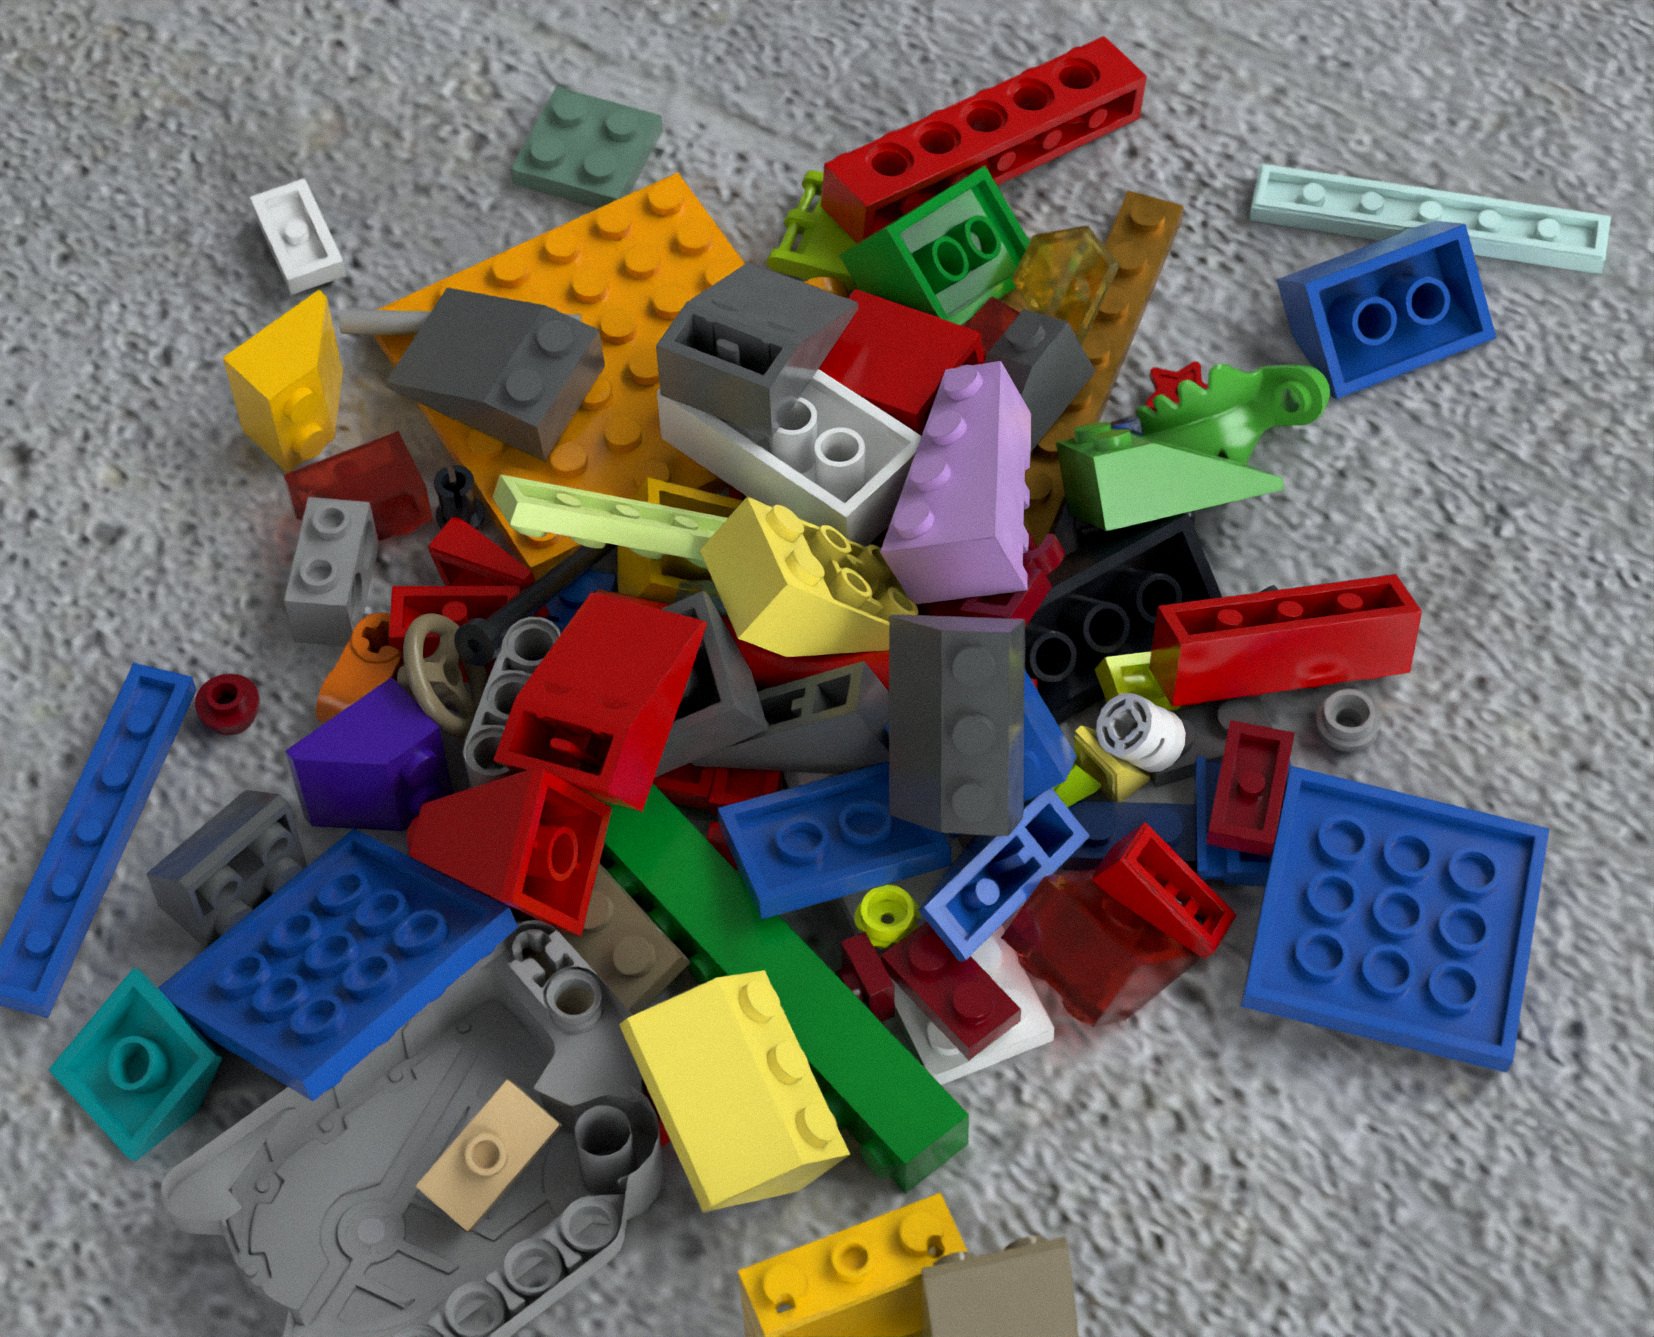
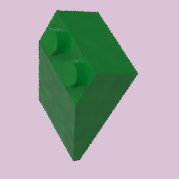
M986 166L981 167L839 254L853 282L860 291L959 325L1045 268Z

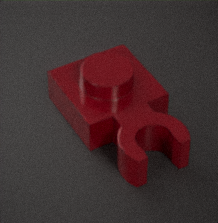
M1027 531L1029 534L1028 552L1023 553V567L1028 574L1027 590L967 598L960 608L963 617L1025 619L1026 627L1052 588L1046 575L1054 571L1061 564L1065 556V551L1055 534H1048L1043 543L1038 547L1029 531Z

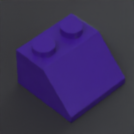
M392 677L285 751L304 818L311 826L404 831L409 827L412 820L419 816L421 804L454 794L438 725L423 712L421 707Z

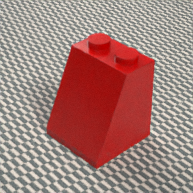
M855 289L847 299L857 302L858 310L819 367V370L922 436L945 370L963 365L984 364L981 334L979 331Z

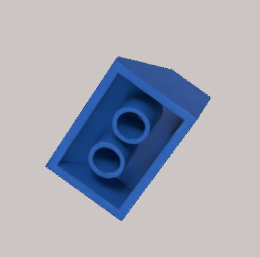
M1432 221L1276 279L1292 337L1311 366L1318 369L1325 376L1332 398H1341L1496 338L1466 224Z

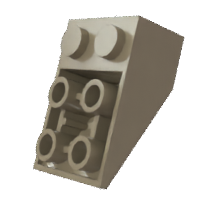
M1028 1236L1011 1242L1002 1251L975 1256L971 1252L951 1253L936 1260L932 1266L921 1268L922 1337H1079L1070 1253L1066 1236L1052 1240H1046L1042 1236Z

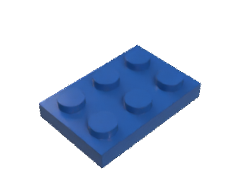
M889 761L718 808L719 827L761 920L952 866L951 846L944 833L889 815Z

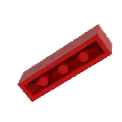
M1396 574L1162 605L1157 608L1149 669L1172 707L1197 705L1203 702L1244 696L1253 697L1265 693L1300 688H1317L1328 684L1363 679L1373 680L1384 676L1410 673L1422 610Z

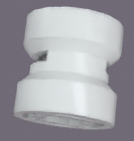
M1134 693L1119 694L1110 699L1102 708L1097 719L1096 735L1102 748L1107 753L1126 760L1130 764L1148 772H1161L1172 766L1180 757L1185 746L1186 732L1182 721L1177 715L1165 708L1154 705L1151 701Z

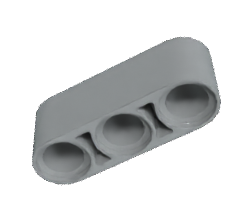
M542 617L521 619L510 626L504 636L501 652L496 657L464 743L463 756L470 788L516 774L506 767L498 770H486V768L499 764L493 760L509 717L507 713L511 711L515 697L543 659L537 661L527 660L536 656L545 657L561 635L559 628L550 620Z

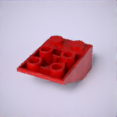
M591 592L515 697L493 761L515 773L532 768L544 769L598 800L643 812L707 622Z

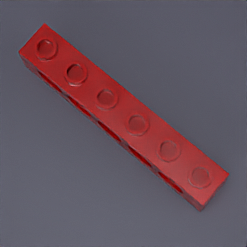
M1105 36L1083 46L1074 47L1059 57L1037 67L1028 68L1013 78L991 88L982 89L967 99L945 109L936 110L921 120L897 131H890L875 141L851 152L842 153L833 160L824 163L821 207L857 244L983 166H986L996 185H999L1140 119L1147 75Z

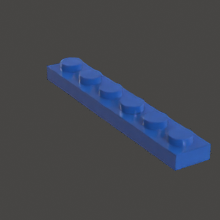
M133 662L0 947V1006L49 1018L197 691L192 676Z

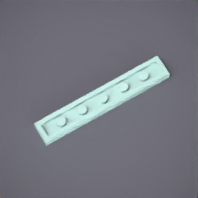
M1262 163L1259 166L1250 213V221L1380 241L1432 221L1466 224L1474 255L1602 274L1611 216Z

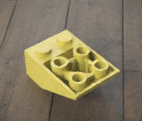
M747 496L700 549L738 639L785 657L889 650V616L892 614L918 615L917 606L905 594L902 586L881 555L880 547L872 544L865 547L846 539L838 530L829 525H822L821 527L799 519L791 510L782 505L771 507Z

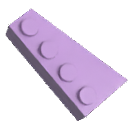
M1001 361L978 365H963L945 370L880 551L881 555L910 601L915 604L1027 590L1028 574L1023 567V553L1028 552L1029 534L1024 527V509L1029 508L1030 490L1025 484V470L1030 468L1031 412Z

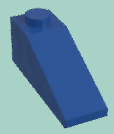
M1051 788L1023 803V819L1009 836L976 835L970 840L918 908V911L958 961H965L1090 835Z

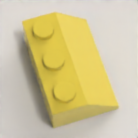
M765 970L715 978L630 1016L619 1024L703 1213L798 1192L850 1155L837 1127V1122L828 1108L809 1067L807 1057L795 1037L782 1009L779 997L773 989Z

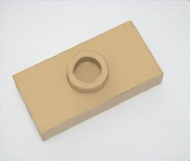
M507 1079L417 1183L416 1187L467 1232H472L563 1125L511 1080Z

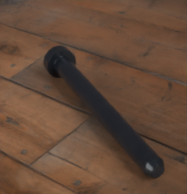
M606 543L603 548H590L581 544L578 545L488 618H472L455 632L454 644L458 654L471 665H487L500 654L502 639L510 626L521 619L531 617L615 549L617 545Z

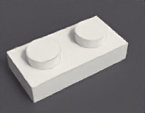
M305 178L250 197L254 215L291 295L346 276L343 259Z

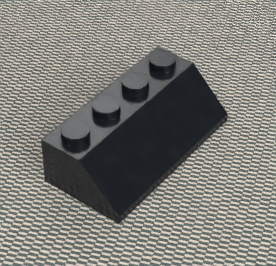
M1182 513L1114 529L1064 556L1061 564L1050 573L1051 576L1047 577L1052 588L1025 627V670L1030 678L1037 679V690L1055 721L1059 724L1105 698L1095 672V668L1105 657L1150 652L1152 650L1158 606L1221 598V592L1189 514Z

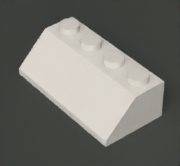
M817 370L772 438L660 395V388L657 390L661 439L744 495L771 507L782 505L791 510L799 519L818 527L829 525L838 530L846 539L865 547L891 523L922 436L821 370Z

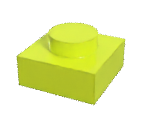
M1151 651L1105 657L1095 668L1107 703L1119 694L1134 693L1146 698L1154 705L1169 711H1174L1181 707L1171 706L1149 669Z

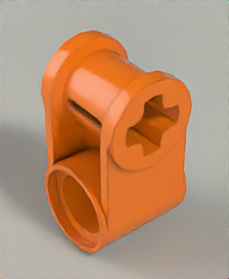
M379 612L370 614L361 619L355 626L336 666L328 674L319 691L315 712L316 719L320 723H326L390 677L398 683V671L404 665L403 652L390 646L389 643L390 613Z

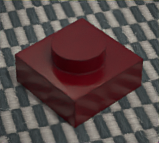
M862 932L841 941L842 969L835 971L836 976L880 1022L895 1017V985L867 933Z

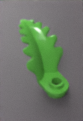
M1222 363L1213 366L1209 370L1207 389L1202 388L1191 380H1184L1178 385L1179 403L1172 401L1165 395H1158L1153 399L1157 412L1148 406H1139L1136 408L1137 419L1132 416L1125 417L1124 427L1121 429H1128L1133 434L1216 456L1223 452L1225 458L1246 464L1265 430L1274 426L1308 425L1320 418L1329 401L1330 388L1325 376L1318 369L1309 365L1262 366L1247 373Z

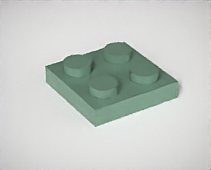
M556 86L511 167L513 184L596 208L627 196L631 193L663 132L662 115Z

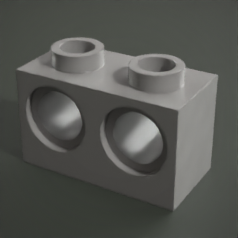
M308 497L284 597V604L295 642L346 647L355 626L363 619L379 548L370 502Z

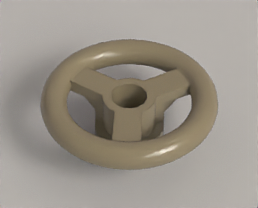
M436 613L423 614L412 621L405 634L403 643L404 665L398 671V684L421 707L423 712L438 725L439 729L455 737H467L488 682L486 669L484 666H474L467 663L458 654L454 644V636L459 626L454 621ZM436 633L440 635V645L432 656L423 658V644L427 634ZM459 658L468 676L471 696L463 684L462 672L458 666ZM449 710L460 714L461 718L455 716Z

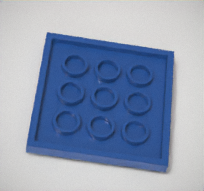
M1291 766L1286 779L1275 843L1267 871L1240 1007L1507 1073L1514 1059L1550 829Z
M352 829L165 981L158 989L200 1033L314 1102L325 1091L335 1087L346 1073L378 1046L388 1042L399 1028L426 1005L441 997L446 989L473 965L489 956L500 942L518 928V925L508 906L356 829Z

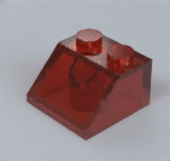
M1097 869L1044 876L1001 938L1017 953L1018 963L1025 971L1038 979L1045 980L1063 997L1062 1004L1064 1008L1078 1021L1092 1027L1126 1021L1191 968L1200 958L1199 955L1100 889L1091 880Z

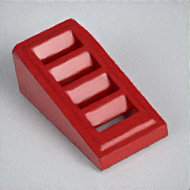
M452 517L427 546L445 586L520 585L522 591L535 580L531 570L458 517ZM545 604L531 617L546 619L550 614L547 605Z
M1145 822L1111 847L1091 877V880L1113 899L1203 959L1214 954L1237 916ZM1196 912L1205 918L1201 925L1193 918Z

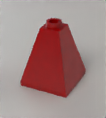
M532 768L421 804L419 816L412 820L407 831L409 856L569 935L581 937L613 807L544 769Z

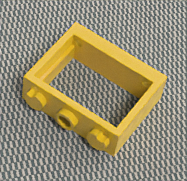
M941 1192L738 1270L745 1337H922L921 1268L932 1266L936 1260L945 1255L956 1252H968ZM783 1305H789L792 1307L791 1309H788L781 1313H777L778 1308Z

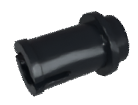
M453 465L456 481L450 482L447 467L442 468L434 478V489L439 501L436 509V522L440 530L452 517H458L476 530H479L485 520V510L481 501L476 498L473 474L464 466Z

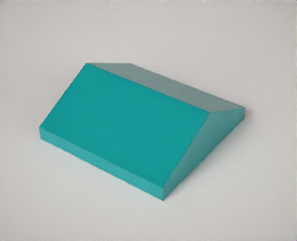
M133 968L48 1070L127 1158L137 1161L198 1112L223 1057L141 969Z

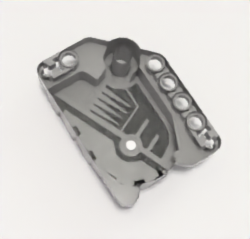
M538 920L522 922L518 924V928L497 945L489 956L473 965L453 982L441 997L426 1005L399 1028L388 1042L378 1046L346 1073L335 1087L325 1091L314 1102L287 1087L177 1165L164 1179L161 1186V1200L172 1224L181 1231L192 1234L225 1235L228 1247L249 1296H254L263 1312L272 1320L275 1329L283 1337H510L611 1261L621 1249L625 1236L626 1221L635 1216L638 1218L650 1209V1205L659 1196L665 1179V1168L658 1118L648 1098L644 1095L645 1082L619 1026L621 1022L633 1016V1014L557 929ZM529 946L536 952L545 949L548 967L554 973L548 981L546 980L545 971L534 959L529 958L523 961V949ZM570 989H584L593 995L595 999L592 1006L580 1015L565 1014L556 1006L558 998L563 992ZM509 1079L563 1126L474 1230L467 1232L421 1192L416 1185L502 1084ZM604 1150H618L611 1155H595ZM591 1223H610L609 1235L597 1244L585 1245L573 1238ZM543 1259H547L554 1266L552 1278L540 1287L528 1288L516 1282L519 1277ZM487 1301L495 1306L497 1310L491 1325L481 1331H467L458 1325L459 1322Z

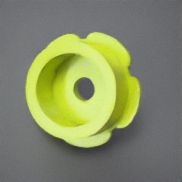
M882 885L873 888L864 896L862 903L857 906L854 920L856 928L867 933L875 948L888 949L891 945L897 944L919 927L916 921L920 919L921 913L918 911L919 906L907 891L895 885ZM884 916H892L894 921L891 924H885L882 922V918Z

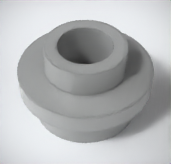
M1343 689L1333 693L1320 704L1316 714L1315 725L1318 735L1327 745L1339 751L1355 752L1367 748L1376 740L1380 731L1381 716L1368 695L1355 689ZM1349 720L1358 727H1345L1338 722Z

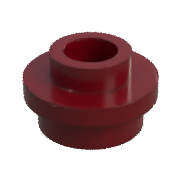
M221 674L211 678L201 686L196 695L195 708L200 721L207 728L221 735H236L248 729L254 722L260 708V697L256 686L248 678L239 674ZM236 698L229 704H218L224 699Z

